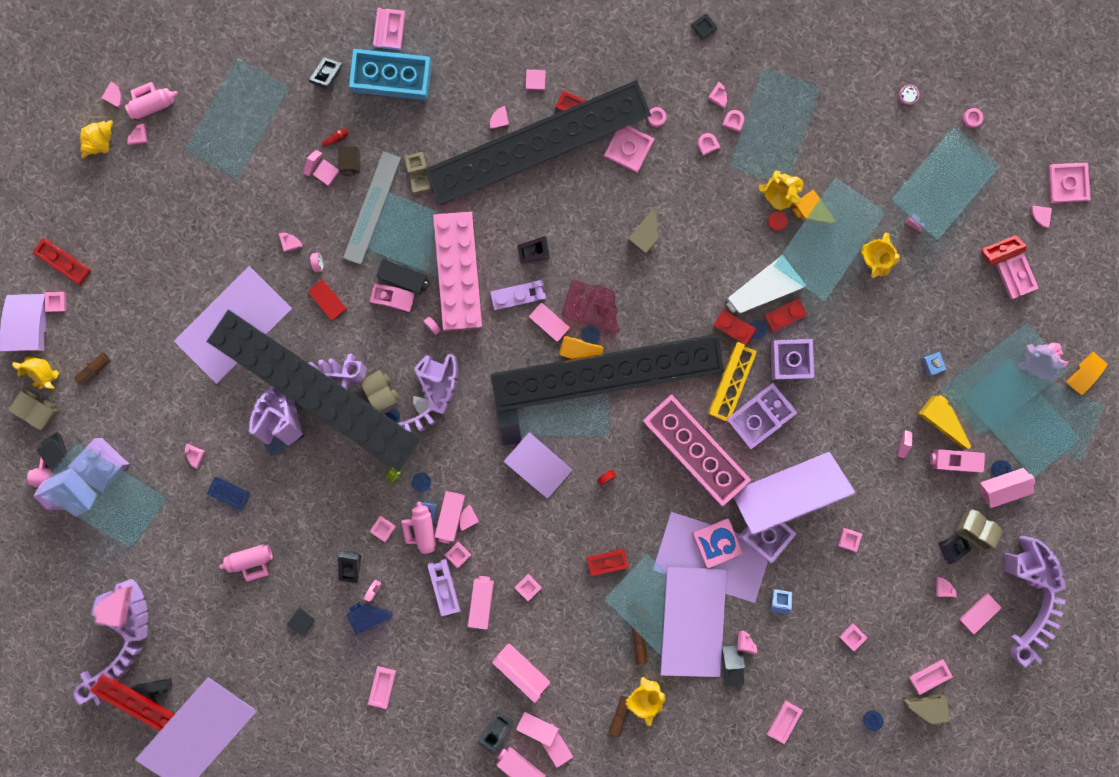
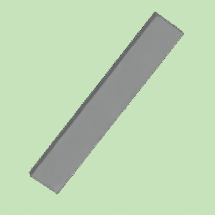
M383 151L345 251L344 259L362 265L401 162L400 157Z

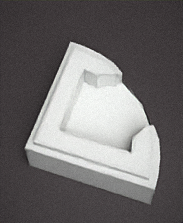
M413 396V404L419 414H422L429 408V399Z

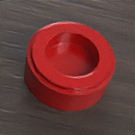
M774 212L768 218V226L773 231H781L787 226L788 219L783 212Z
M610 470L600 476L597 482L602 486L615 478L616 474L613 470Z

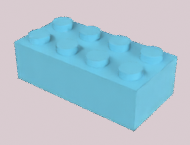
M353 49L349 87L353 93L428 101L432 61L427 56Z

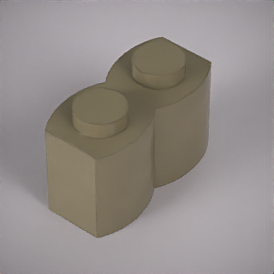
M379 370L366 377L361 382V385L370 404L385 414L400 406L398 403L400 397L395 389L391 390L389 384L392 381L388 374H383Z
M32 390L20 391L9 411L41 431L47 430L58 413V410L54 408L55 404L48 400L42 401L38 398L39 394Z
M977 510L965 512L956 530L959 536L972 542L977 548L987 553L995 550L1003 532L996 522L988 521Z

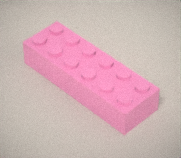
M472 212L435 214L433 217L443 331L482 329Z
M672 394L642 420L719 505L724 506L751 481Z

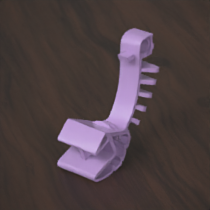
M348 354L343 368L334 359H329V364L324 360H318L320 369L314 363L309 362V364L336 382H341L342 386L348 390L350 383H361L365 379L367 371L366 366L362 362L354 361L355 356L353 354ZM354 370H357L356 374L351 375ZM271 386L270 390L263 393L255 404V410L252 412L249 431L265 444H270L274 436H276L286 445H290L303 435L295 401Z
M448 354L443 365L433 361L431 356L426 355L417 364L414 370L422 384V392L426 393L424 395L425 399H429V408L417 417L398 424L401 426L405 425L407 430L415 434L410 423L416 422L418 430L423 431L425 426L420 419L426 417L428 422L433 425L436 421L429 414L432 410L441 414L446 413L449 406L448 402H451L458 383L456 379H458L459 369L456 356Z
M1020 536L1019 542L1024 552L1018 555L1004 554L1005 572L1025 579L1030 586L1044 590L1043 603L1033 624L1021 638L1017 635L1011 636L1016 641L1011 647V656L1018 664L1026 668L1033 660L1039 664L1042 662V659L1028 644L1032 642L1046 649L1048 645L1036 636L1041 634L1053 640L1055 635L1042 628L1045 624L1057 629L1060 627L1059 624L1048 620L1050 613L1062 617L1063 612L1052 608L1054 602L1065 604L1064 599L1054 597L1056 592L1066 589L1064 578H1062L1063 573L1062 568L1059 567L1060 563L1056 556H1053L1052 551L1038 539ZM1025 649V655L1020 658V651Z
M133 579L121 582L115 586L116 592L126 585H133L126 624L120 627L108 625L124 637L125 644L111 665L95 677L91 678L88 671L80 673L84 683L78 685L74 690V696L79 705L93 698L97 706L100 705L104 700L90 692L94 683L102 673L118 681L131 668L129 665H132L137 659L134 655L142 651L143 647L135 645L133 642L147 637L148 608L146 600H143L144 595ZM109 591L96 597L92 610V615L94 617H96L94 615L96 606L99 605L101 601H103L111 594H113V591ZM84 687L89 690V695L84 693Z

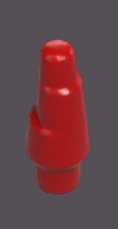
M346 128L337 130L332 136L322 141V145L327 146L343 140L345 136L349 135Z

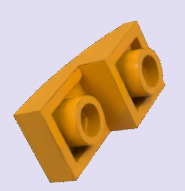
M564 336L559 355L576 359L602 354L604 348L599 345L583 342L580 339Z
M1092 352L1079 364L1080 369L1066 382L1079 394L1083 395L1095 383L1108 364L1096 353Z

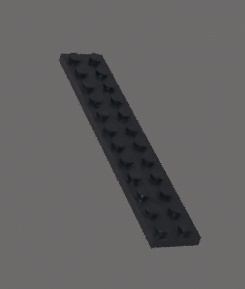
M635 80L426 168L425 172L439 205H442L651 117V113L638 81Z
M229 309L206 341L398 472H400L421 441V438Z
M713 334L491 373L490 376L497 412L716 374L724 372L719 335Z

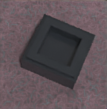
M707 13L691 24V27L702 41L718 29Z
M299 608L287 625L303 636L315 619Z

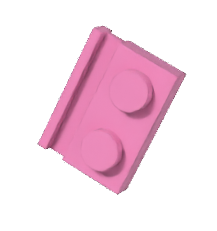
M377 8L373 40L375 48L381 47L383 49L401 51L405 11Z
M1024 253L996 264L1010 300L1038 289Z

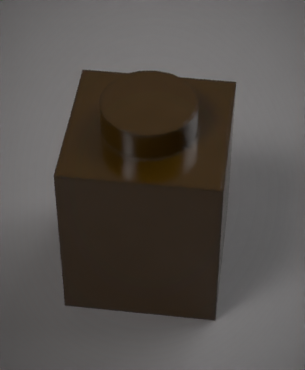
M357 146L338 147V170L344 173V176H355V173H360V150Z

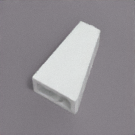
M780 256L727 298L726 301L728 303L726 306L732 313L736 312L738 315L805 287L806 284L786 259Z

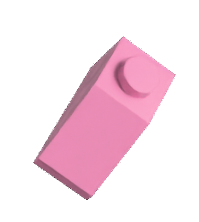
M374 284L370 302L410 312L415 293L396 287Z
M126 585L101 601L95 609V623L116 627L126 624L133 585Z

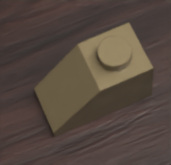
M653 209L628 238V242L644 255L647 252L651 254L658 246L656 244L658 240L656 211Z
M943 695L904 700V704L933 726H942L944 722H950L947 698Z

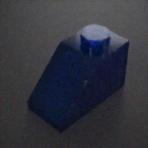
M357 603L349 608L350 612L346 614L356 635L393 616L392 611L367 603L363 605Z

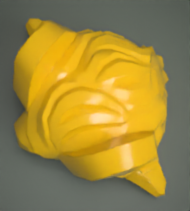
M112 120L106 123H92L81 129L80 151L82 152V158L90 154L95 155L100 152L106 154L109 152Z
M775 170L766 185H759V191L765 194L766 200L777 211H782L790 207L792 203L795 204L801 201L797 194L802 192L803 180L798 177L780 174V171Z
M885 233L882 240L875 239L860 248L864 261L872 270V278L887 276L892 267L900 260L897 250L890 243L889 233Z
M28 356L21 364L13 362L12 365L18 370L17 375L19 377L27 374L28 377L35 381L32 383V386L39 387L38 389H54L51 381L57 379L59 372L57 370L52 371L46 360Z
M643 677L640 681L641 686L631 693L629 698L626 699L625 704L637 717L645 718L647 726H651L653 717L662 711L666 697L661 693L658 682L649 681Z

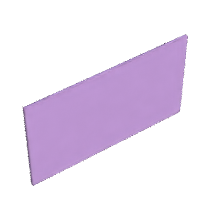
M250 266L174 340L216 384L237 364L236 361L206 342L228 309L265 334L292 309Z
M828 452L746 485L733 498L752 534L755 535L855 494V491L831 453Z
M671 512L653 570L667 575V567L707 568L692 532L711 524ZM734 532L743 554L709 569H727L725 594L755 603L768 561L738 538L739 533Z
M667 567L661 676L720 677L727 569Z
M208 677L135 760L160 777H199L257 711Z

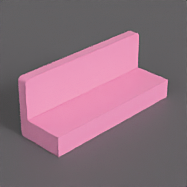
M507 644L493 659L492 663L534 703L550 684V681L511 644Z

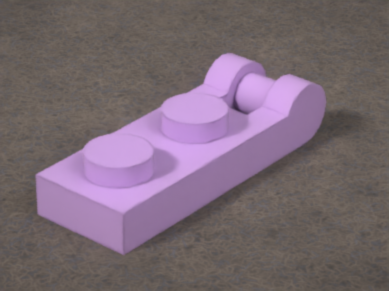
M538 280L491 291L494 310L547 299L542 289V286H544L543 281ZM535 288L536 295L530 296L529 289Z
M443 559L435 564L434 562L428 563L441 616L459 612L460 606L447 559ZM443 570L444 575L437 577L436 571Z

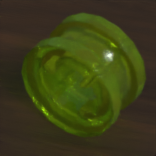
M392 468L385 479H389L390 483L393 484L403 470L398 472Z

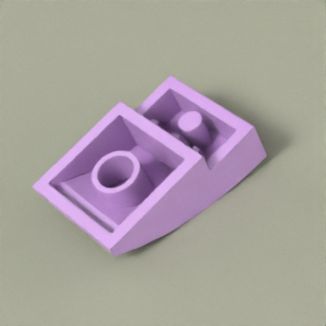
M45 294L7 295L1 319L0 351H44V332H46Z
M772 382L734 412L727 420L749 448L752 449L796 415L797 410L777 385Z
M530 432L504 460L508 466L547 499L572 471L565 462Z

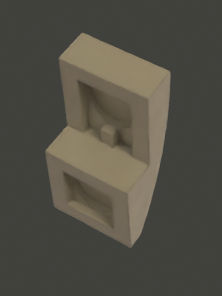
M423 152L404 156L414 196L433 192L425 172L427 166Z

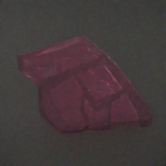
M572 280L561 316L596 328L619 333L614 291L600 285L590 286L578 280ZM585 288L589 289L588 295L585 292Z

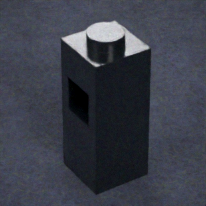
M382 259L376 275L381 280L420 295L422 291H426L429 284L425 274Z

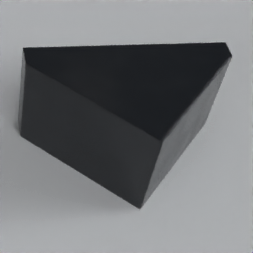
M546 236L517 245L521 264L550 259Z
M512 409L498 412L503 446L520 443L522 437L518 410Z

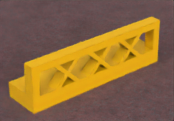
M739 342L735 343L708 411L709 415L729 422L727 418L734 412L757 351L745 347L744 344ZM742 351L751 353L749 361L742 364L739 359ZM740 367L743 377L735 382L733 374L735 369ZM734 385L736 395L733 398L727 399V389L729 386ZM727 403L729 407L727 417L718 414L721 405Z

